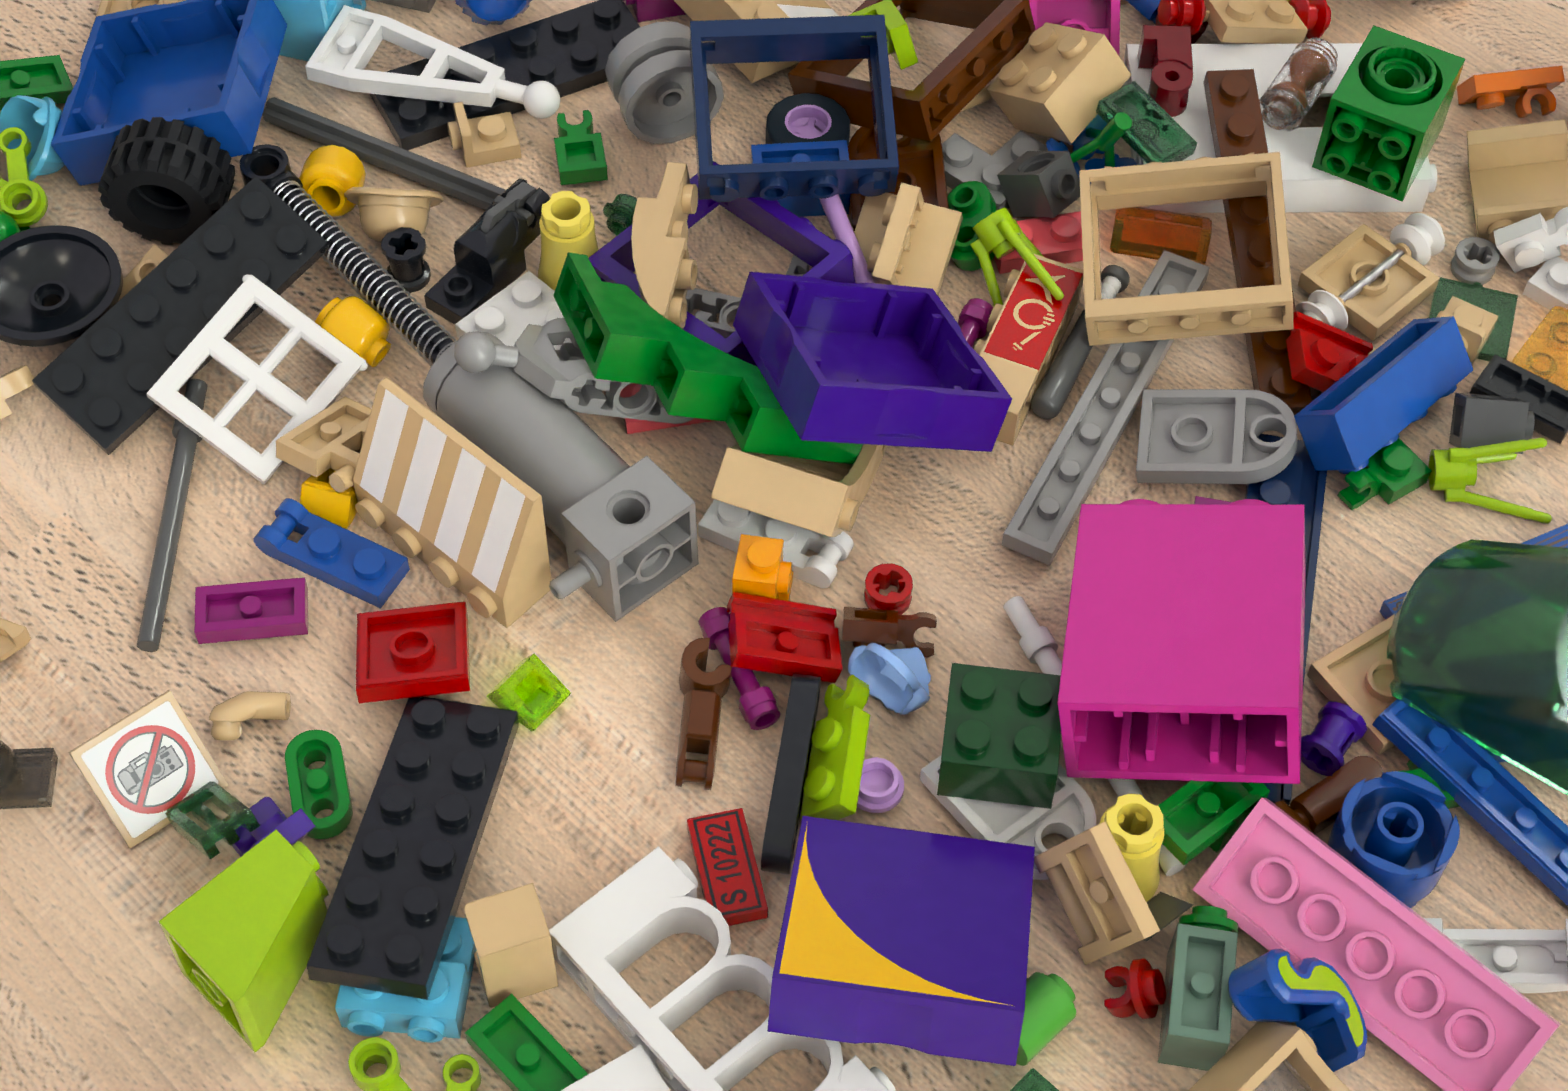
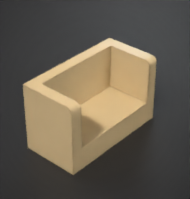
M534 883L465 904L464 912L476 948L474 958L490 1008L497 1006L511 993L517 999L558 987L551 935Z

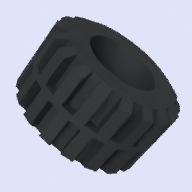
M152 117L150 122L143 118L133 122L132 126L125 125L115 138L99 182L98 192L101 193L100 200L104 207L110 209L108 214L115 221L122 222L123 228L129 232H136L142 235L141 238L152 241V239L161 241L165 245L173 246V243L182 244L228 202L235 181V166L230 164L232 158L226 150L219 149L221 143L214 137H207L203 134L204 130L196 126L191 128L184 125V121L173 119L170 122L165 121L163 117Z

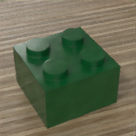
M952 663L937 795L1051 809L1058 777L1061 741L1058 710L1061 675Z

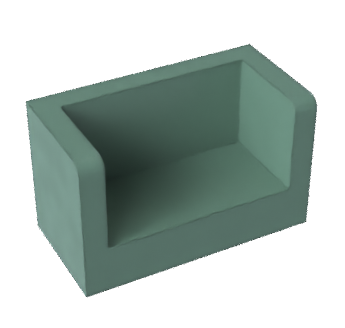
M1177 924L1167 954L1165 975L1166 999L1162 1008L1158 1063L1209 1071L1226 1054L1230 1045L1233 1006L1229 997L1228 981L1231 972L1235 970L1238 933Z

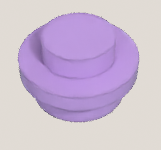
M874 757L864 760L857 807L870 813H883L896 807L904 793V779L900 771L893 763L883 758Z

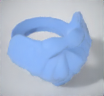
M870 643L867 646L861 645L854 648L848 662L849 674L868 684L869 695L880 700L885 708L900 715H906L921 708L929 701L928 684L931 681V675L928 672L925 657L918 647L888 650L877 643Z

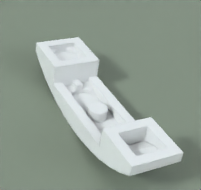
M1423 918L1518 992L1548 993L1568 991V919H1566V930L1443 929L1442 918Z

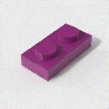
M305 577L195 587L194 633L198 644L308 634V587Z

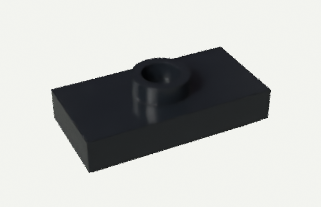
M1495 354L1472 386L1470 394L1516 397L1529 402L1528 411H1533L1534 431L1561 444L1568 434V391Z

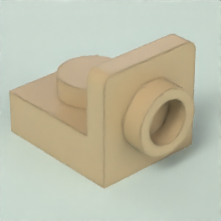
M463 102L453 103L455 121L447 122L452 150L461 149L466 168L522 158L520 142L511 112L467 119Z
M1452 296L1444 311H1440L1437 317L1454 316L1473 366L1492 333L1499 316Z

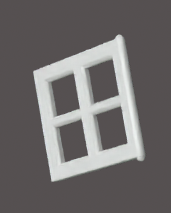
M246 274L242 278L243 283L147 392V398L264 485L284 462L276 458V440L329 407L359 371H365L368 365L366 360L252 274ZM254 303L290 329L260 365L224 339ZM301 338L336 364L307 400L271 375ZM209 355L244 381L243 385L214 419L178 392ZM256 391L292 417L262 454L225 428Z

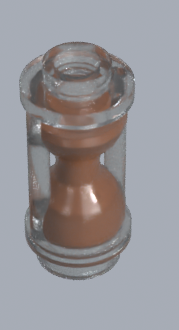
M1310 38L1298 44L1266 92L1261 96L1259 102L1262 119L1269 127L1276 130L1292 131L1300 126L1304 117L1337 70L1338 54L1328 41L1321 38ZM1305 91H1311L1308 96Z

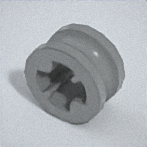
M1479 237L1465 238L1456 247L1455 255L1451 261V271L1454 277L1467 285H1484L1492 279L1495 268L1500 260V253L1491 241Z

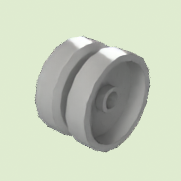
M655 22L637 28L619 41L609 54L605 68L608 85L615 100L619 103L624 121L628 129L638 139L652 144L674 143L689 138L695 134L690 60V27L678 22ZM706 64L711 122L719 112L724 94L722 82L714 66Z

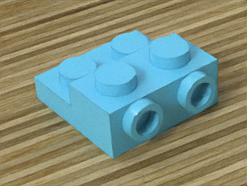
M458 917L454 919L428 1000L340 985L335 1009L341 1027L348 1028L349 1031L357 1035L367 1037L380 1036L385 1031L406 1033L415 1040L429 1043L439 1042L443 1037L460 1039L475 961L474 953L476 952L467 919Z

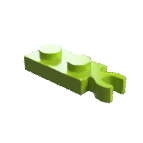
M854 675L848 677L845 691L835 684H830L825 692L824 703L828 708V715L816 721L812 734V750L808 774L803 788L804 799L801 820L802 816L840 820L856 813L870 714L862 709L867 703L870 690L868 684Z

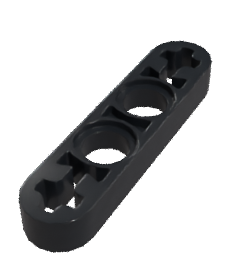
M793 673L763 841L762 871L790 874L804 796L803 788L807 778L812 748V734L815 729L821 689L820 676Z

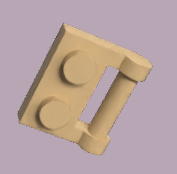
M1106 821L1034 857V863L1039 873L1046 872L1082 945L1077 950L1085 965L1146 939L1160 931Z

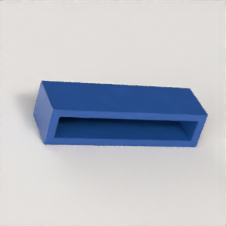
M1454 316L1413 319L1294 416L1315 471L1338 470L1340 474H1348L1351 471L1357 472L1365 468L1369 464L1368 459L1381 448L1397 441L1399 433L1410 423L1425 417L1430 406L1440 398L1452 394L1457 389L1456 384L1471 373L1473 367Z

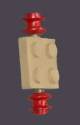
M1161 0L1158 6V19L1163 26L1190 27L1191 35H1195L1203 22L1207 21L1219 40L1226 43L1302 44L1305 36L1310 40H1317L1323 35L1331 21V10L1326 0Z

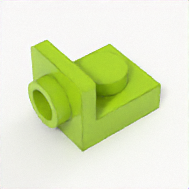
M883 0L849 15H884L888 55H892L901 70L919 63L907 23L891 0Z

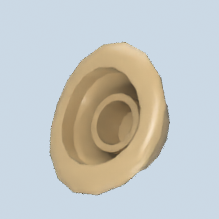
M352 187L344 193L348 201L358 205L363 231L369 238L382 243V239L387 233L401 227L418 230L422 236L428 224L430 208L444 201V198L438 192L429 190Z

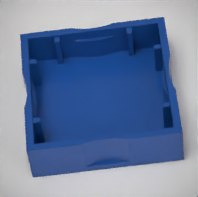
M185 0L171 4H154L97 16L80 60L81 66L78 80L67 97L51 142V146L78 184L82 186L100 182L116 136L119 135L120 130L125 125L132 126L135 120L142 118L148 122L151 121L152 117H163L165 121L170 122L173 119L184 121V125L191 128L196 126L204 130L203 134L207 137H214L221 143L219 149L226 150L231 157L251 154L287 28V23L274 0Z

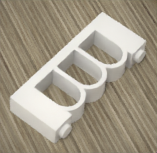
M659 846L549 929L554 959L633 1048L640 1044L642 1045L671 1091H729L770 1056L781 1050L790 1049L811 1053L825 1067L828 1075L813 1091H896L892 1082L877 1067L868 1069L856 1055L843 1065L842 1049L839 1041L768 1032L769 1016L762 1025L705 1070L672 1032L715 997L727 991L743 990L754 993L770 1007L774 968L760 958L744 954L731 955L729 925L721 912L707 901L697 899L698 881L692 870L679 858L672 861ZM691 933L699 935L710 942L716 951L711 960L651 1009L619 975L620 972L661 940L673 934Z

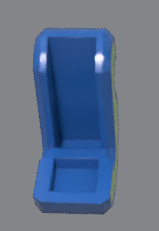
M1272 949L1231 972L1228 981L1229 997L1236 1010L1248 1021L1294 1022L1297 1027L1301 1028L1311 1037L1316 1045L1317 1054L1333 1072L1357 1061L1365 1055L1368 1037L1360 1007L1349 985L1333 966L1315 957L1304 958L1292 964L1289 952L1283 949Z

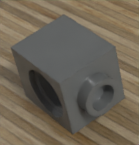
M1027 151L997 174L1013 217L1054 218L1080 197V181L1069 151Z
M1455 393L1449 443L1457 448H1471L1532 439L1535 423L1533 411H1528L1529 402L1516 397Z

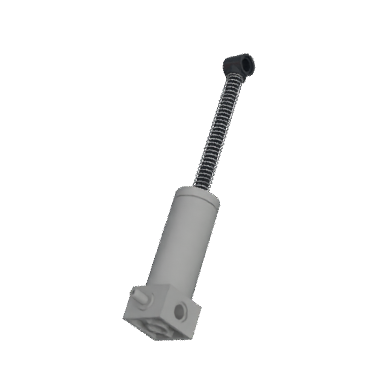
M270 144L258 145L253 147L251 154L241 157L240 171L244 185L257 176L326 239L329 244V250L321 256L324 261L328 262L330 267L339 273L340 277L350 284L351 288L356 290L363 300L367 301L373 309L382 315L391 328L395 329L396 333L400 334L402 339L406 340L408 345L412 346L413 350L417 351L425 362L429 363L431 367L423 386V398L428 407L438 417L542 496L545 525L566 545L569 569L550 581L549 585L551 592L556 598L564 599L582 587L616 622L699 564L695 501L648 456H645L630 467L561 399L548 397L515 373L512 367L491 365L490 368L479 373H470L463 370L457 364L454 357L455 344L458 340L451 336L450 332L445 330L444 326L440 325L438 320L434 319L432 314L422 307L421 303L416 302V299L408 291H405L404 287L397 280H394L393 276L388 274L387 270L383 269L382 265L377 263L376 259L372 258L370 253L366 252L365 248L361 247L354 237L350 236L321 205L317 204L310 194L306 193L300 179L291 171L288 156L283 149ZM482 332L486 334L494 342V344L505 345L496 336L488 332Z

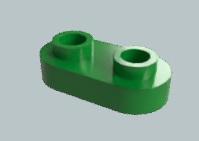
M968 181L959 184L948 194L949 209L962 212L963 216L951 259L958 268L965 271H975L981 269V265L977 255L970 246V244L979 239L973 227L996 211V202L985 184L978 181ZM993 252L989 254L991 261L995 257Z
M323 730L305 731L294 737L285 751V764L292 811L294 814L301 808L315 825L314 829L307 835L308 837L329 839L342 833L350 824L353 815L345 759L340 742L334 735ZM313 762H325L321 768L308 769L309 765ZM329 809L333 811L328 817H315L321 810Z

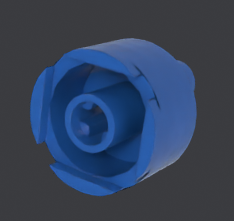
M1400 771L1383 772L1381 777L1365 781V778L1350 789L1331 830L1328 846L1409 908H1412L1418 901L1429 895L1438 884L1458 845L1460 826L1456 815L1453 819L1450 810L1444 803L1447 798L1435 785L1410 773Z

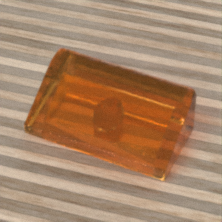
M1142 207L1116 209L1110 250L1113 253L1159 260L1163 251L1166 250L1205 265L1212 234V220L1207 217Z

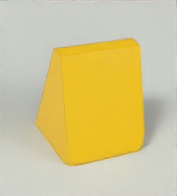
M331 468L317 478L311 475L301 484L300 504L308 512L347 529L357 513L355 505L358 502L355 489L350 487L342 493L336 492L329 483V476L335 472Z

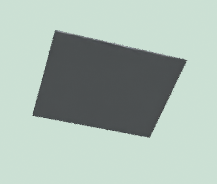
M1163 892L1158 893L1147 902L1160 931L1193 906V904ZM1153 934V935H1151V936H1149V937H1147L1146 939H1143V940H1144V941H1148V940H1149L1150 938H1152L1155 934Z

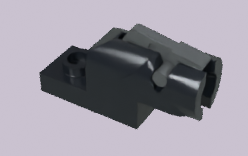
M519 178L501 195L497 196L480 218L455 241L453 249L456 265L424 295L426 308L449 322L456 324L514 282L526 270L524 250L540 235L539 222L542 204L550 200L549 195L540 187L536 189L527 184V180Z

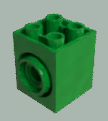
M1373 25L1331 97L1312 167L1403 202L1443 128L1465 58Z

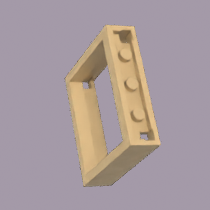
M1253 152L1240 156L1201 157L1195 160L1165 163L1150 162L1144 165L1122 167L1104 166L1105 168L1079 171L1085 321L1089 346L1293 329V293L1280 152L1254 154ZM1267 195L1274 285L1102 299L1098 210Z

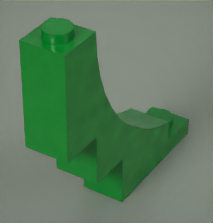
M568 252L553 297L594 378L651 385L654 387L668 415L724 421L727 423L743 452L847 464L855 463L864 444L801 440L757 366L727 354L681 329L644 302L627 285L601 281L587 255Z

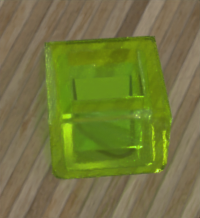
M534 653L523 659L486 696L500 709L518 711V722L530 731H534L571 692Z

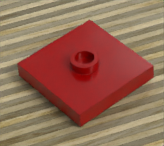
M466 602L357 614L356 693L359 704L470 691L469 633Z

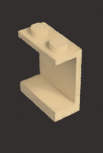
M1565 119L1467 131L1468 170L1477 237L1491 241L1496 246L1493 231L1539 213L1547 221L1554 218L1561 209L1568 207V132Z

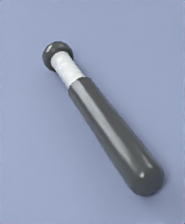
M1108 265L1101 272L1102 299L1116 298L1117 293L1127 288L1130 276L1125 269L1117 265ZM1085 309L1079 316L1031 400V408L1040 418L1052 419L1059 414L1093 347L1089 346Z

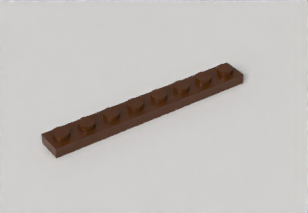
M1254 69L1207 71L1203 84L1216 158L1240 156L1253 152L1254 154L1268 153ZM1267 195L1223 199L1237 288L1274 285ZM1293 296V313H1294V312L1296 311V307H1295V301H1294V296ZM1290 330L1245 333L1254 390L1267 392L1278 397L1288 405L1295 416L1312 402L1310 387L1293 380L1291 376L1286 339L1291 335Z

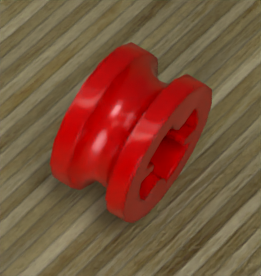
M893 563L880 564L872 568L865 579L864 602L867 608L898 611L899 615H902L909 608L912 601L913 580L911 575L902 566ZM890 585L898 588L897 592L891 591L887 596L879 593V589L886 590Z

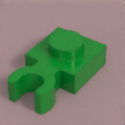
M583 110V122L578 125L568 124L565 114L558 113L557 128L559 137L554 138L560 184L569 185L608 180L601 133H593L591 112Z

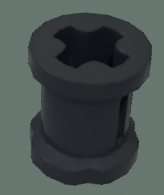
M401 227L387 233L382 239L381 249L389 261V266L387 267L388 274L392 275L394 280H397L404 287L405 291L409 293L426 287L430 281L431 271L428 263L423 259L426 252V241L421 236V233L418 230Z

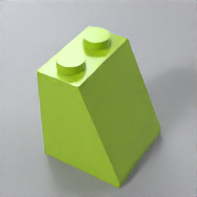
M277 830L269 834L159 920V924L183 975L254 1052H257L265 1045L306 969L328 911L324 901L329 896L328 890L315 873L320 869L317 859L302 842L297 841L291 845Z

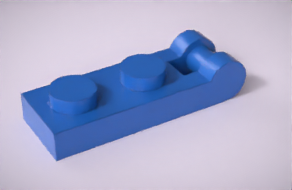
M290 498L284 499L275 510L276 519L271 525H264L253 538L255 545L266 555L380 609L410 570L407 557L308 512L302 504ZM293 531L303 535L298 543L287 539Z

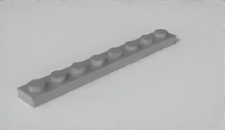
M1164 250L1138 296L1201 291L1207 281L1210 267ZM1174 339L1110 345L1003 533L1002 546L1049 566L1051 565L1080 512L1081 504L1085 503L1143 397V389L1148 388Z

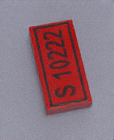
M743 808L687 819L688 835L704 900L721 912L729 926L768 918V906Z

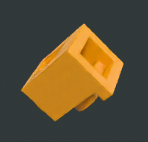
M741 534L732 577V594L733 592L789 601L794 571H792V562L783 561V539Z

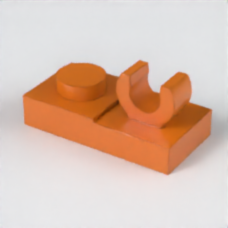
M1563 66L1473 75L1456 87L1459 105L1476 103L1477 109L1482 110L1502 106L1505 104V98L1519 96L1515 103V110L1519 118H1525L1532 113L1531 99H1535L1540 103L1541 113L1544 116L1556 109V98L1550 90L1565 82Z

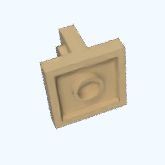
M902 182L897 195L884 193L874 197L866 196L854 233L868 264L867 270L871 272L874 283L931 288L939 296L963 216L962 212L925 203L920 187Z

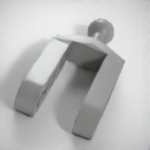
M564 318L553 319L544 326L528 324L515 342L514 347L494 344L486 334L479 331L464 334L455 344L454 357L457 364L463 370L470 373H479L490 368L491 365L512 367L515 373L548 397L561 399L570 409L579 413L672 424L686 423L694 419L691 417L668 415L654 387L651 385L642 384L641 389L635 395L623 398L619 396L620 392L632 383L594 378ZM565 338H570L572 343L563 342L565 341ZM554 345H562L560 350H555ZM587 380H591L593 385H585ZM575 387H582L581 392H576Z

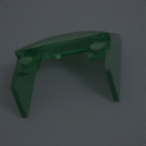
M1473 539L1460 543L1435 558L1422 571L1397 609L1390 629L1387 646V659L1392 660L1394 679L1390 683L1392 696L1442 725L1475 741L1479 746L1568 796V548Z

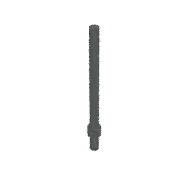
M200 379L189 380L184 396L201 410L204 409L208 387L206 382ZM177 419L174 420L172 430L176 443L137 641V647L146 652H155L159 649L196 446L202 440L201 437Z

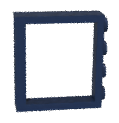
M884 15L690 21V60L699 200L713 199L717 202H730L737 198L762 197L765 200L774 201L787 196L808 195L814 198L825 199L836 194H861L867 197H874L888 192H895L899 161ZM701 41H715V42H704V43H701ZM868 59L877 159L713 165L706 64Z

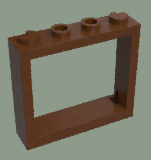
M866 0L854 12L883 0ZM891 0L896 8L900 5V10L898 11L904 20L907 17L975 29L913 91L891 86L896 134L931 142L1000 72L1001 68L1010 62L1028 43L1029 37L1035 31L1029 0ZM863 59L801 61L787 74L794 95L810 93L831 98L845 109L850 119V124L874 129L870 82L845 77Z

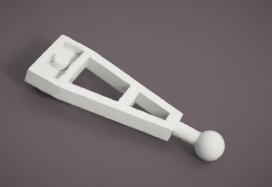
M346 5L343 6L305 65L307 80L352 92L449 103L463 102L466 105L492 107L496 98L523 104L531 116L539 119L554 115L560 105V94L557 88L547 81H535L529 86L506 81L505 70L502 67L387 16ZM383 39L429 59L420 76L365 70V67ZM450 68L481 83L443 78Z

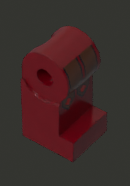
M1143 25L1137 56L1138 68L1151 69V80L1146 99L1147 106L1158 116L1176 117L1186 110L1188 92L1193 80L1190 27Z

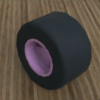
M810 93L788 96L776 103L767 115L766 144L847 140V145L849 146L850 119L845 109L831 98Z

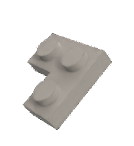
M1020 130L991 156L954 133L942 143L946 184L951 189H954L964 182H981L987 186L996 202V211L1004 207L1009 209V204L997 174L1025 152L1048 151L1047 146Z

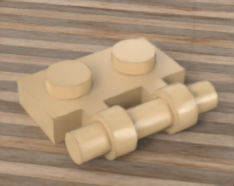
M348 397L341 398L277 439L276 458L316 478L331 468L335 472L329 476V483L336 492L342 493L350 487L354 488L353 477L360 454L356 451L362 447L371 408Z

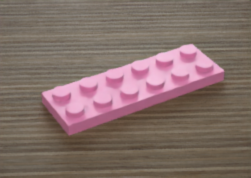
M1262 797L1192 889L1213 907L1226 910L1228 912L1227 918L1237 922L1238 927L1268 951L1283 949L1289 952L1292 964L1304 958L1315 957L1333 966L1349 985L1360 1007L1366 1029L1444 1091H1509L1561 1025L1267 798Z

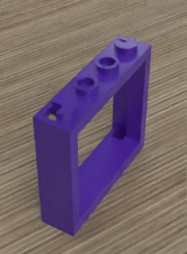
M698 173L690 179V183L696 184L697 188ZM698 189L697 210L695 214L688 215V229L718 205H721L813 267L803 277L855 283L853 256L849 248L838 239L832 240L817 230L807 218L796 216L781 206L777 200H765L762 197L737 198L730 202H717L713 199L699 200ZM630 225L590 256L589 260L601 281L627 285L641 298L637 276L633 273L635 267L632 257V225ZM687 311L686 324L683 330L727 354L757 366L737 331L724 338Z

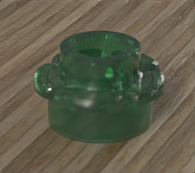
M618 194L612 203H606L603 207V214L609 217L606 221L607 227L615 235H619L632 225L637 202L636 197L628 194Z

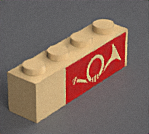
M1034 254L1063 292V299L1056 300L1024 261L1021 270L1012 269L1004 290V297L1007 298L1004 305L996 303L991 312L987 325V332H990L987 340L978 339L974 350L986 361L1012 397L1011 404L996 439L1012 446L1030 411L1031 400L1047 373L1078 307L1084 279L1083 269Z

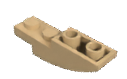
M667 162L657 198L637 197L632 223V257L642 300L659 314L683 329L687 319V291L695 289L698 274L697 261L690 259L687 246V219L689 214L696 213L698 188L696 184L690 183L687 163Z

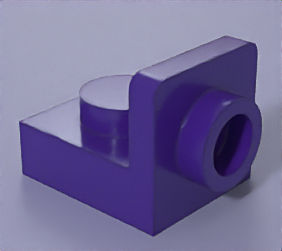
M264 797L226 825L223 829V835L241 857L275 830L293 845L297 841L302 842L314 829L315 825L301 808L287 818L270 797Z

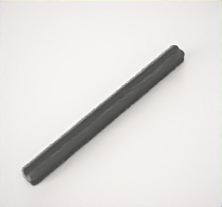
M275 97L268 99L263 110V119L273 125L325 146L336 145L345 147L355 153L362 161L481 209L487 210L495 198L505 191L503 188Z

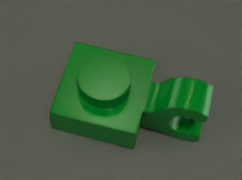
M1398 438L1397 441L1381 448L1368 459L1369 464L1365 468L1357 472H1349L1344 480L1350 486L1341 490L1338 493V497L1351 510L1360 507L1378 494L1389 505L1426 484L1432 470Z

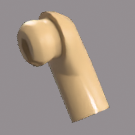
M246 691L214 706L208 719L213 721L211 728L212 737L215 740H236L242 734L241 721L248 719L288 720L291 709L290 694L285 692Z

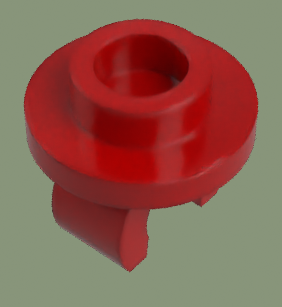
M1141 958L1134 959L1129 969L1123 966H1114L1105 971V979L1113 987L1127 986L1122 996L1104 1000V1006L1113 1016L1126 1018L1137 1012L1141 1019L1156 1017L1159 1005H1163L1166 999L1165 982L1159 969H1153L1147 959Z

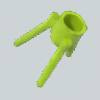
M1006 207L990 214L973 227L979 239L970 244L980 261L994 306L996 303L1004 304L989 254L993 252L996 258L1000 259L1015 249L1056 300L1063 299V292L1034 254L1044 256L1022 232Z
M1535 438L1471 448L1432 449L1428 461V467L1432 470L1428 479L1430 490L1444 491L1445 502H1464L1548 524L1552 520L1551 515L1548 513L1465 491L1466 486H1474L1476 484L1477 464L1514 460L1517 457L1516 452L1544 448L1547 445V440L1545 438Z

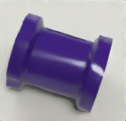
M1329 701L1319 711V722L1311 734L1301 737V762L1309 769L1324 776H1332L1334 772L1344 766L1343 756L1351 744L1358 742L1367 731L1366 723L1360 714L1353 711L1346 704Z

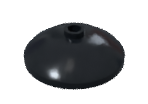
M61 225L31 228L0 242V340L20 346L38 347L60 344L80 337L111 309L120 298L123 287V274L118 257L111 246L102 238L87 230Z

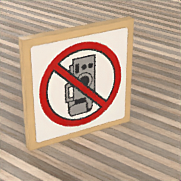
M167 690L68 752L130 849L229 786L171 690Z

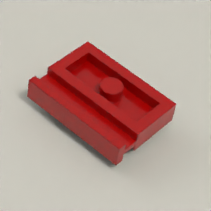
M1299 311L1293 313V329H1290L1291 335L1286 339L1291 376L1295 381L1324 392L1368 357V353L1373 350V344Z
M733 592L727 604V612H730L728 631L731 667L793 676V673L820 676L821 681L836 683L843 670L839 631L834 624L837 616L836 609Z

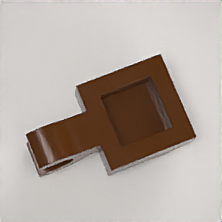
M844 607L842 641H853V647L867 646L870 643H877L885 647V644L897 645V641H900L906 648L918 647L924 657H930L934 655V643L919 642L914 638V633L920 627L936 628L937 620L935 615L927 612L899 615L898 611Z

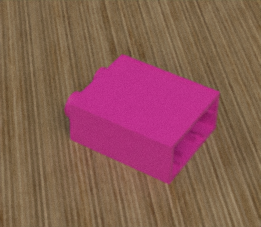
M1132 499L1120 504H1081L1058 694V710L1067 777L1300 784L1306 587L1304 505H1271L1256 499H1243L1230 504H1159L1147 499Z

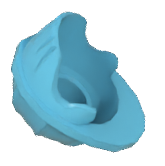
M17 95L10 98L0 112V133L10 127H17L25 132L32 146L31 152L26 157L29 179L32 181L37 175H49L65 166L51 146L62 110L55 106L52 98L47 96L40 99ZM22 139L12 140L7 148H17L20 146Z

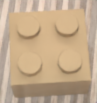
M1046 22L1031 34L1028 43L1018 55L1001 68L999 76L987 90L1015 129L1072 144L1130 78L1131 73L1105 34Z

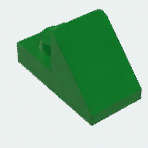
M1191 780L1158 805L1163 814L1164 839L1162 844L1183 865L1187 864L1208 846L1217 853L1225 847L1262 797H1268L1270 790L1263 783Z

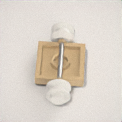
M1413 213L1406 218L1404 224H1399L1392 229L1390 234L1391 242H1389L1363 223L1301 272L1298 286L1310 295L1308 301L1300 302L1295 306L1296 311L1342 331L1347 328L1349 323L1372 341H1375L1436 291L1440 277L1424 265L1429 262L1431 256L1438 255L1444 249L1445 238L1440 224L1432 217L1423 213Z

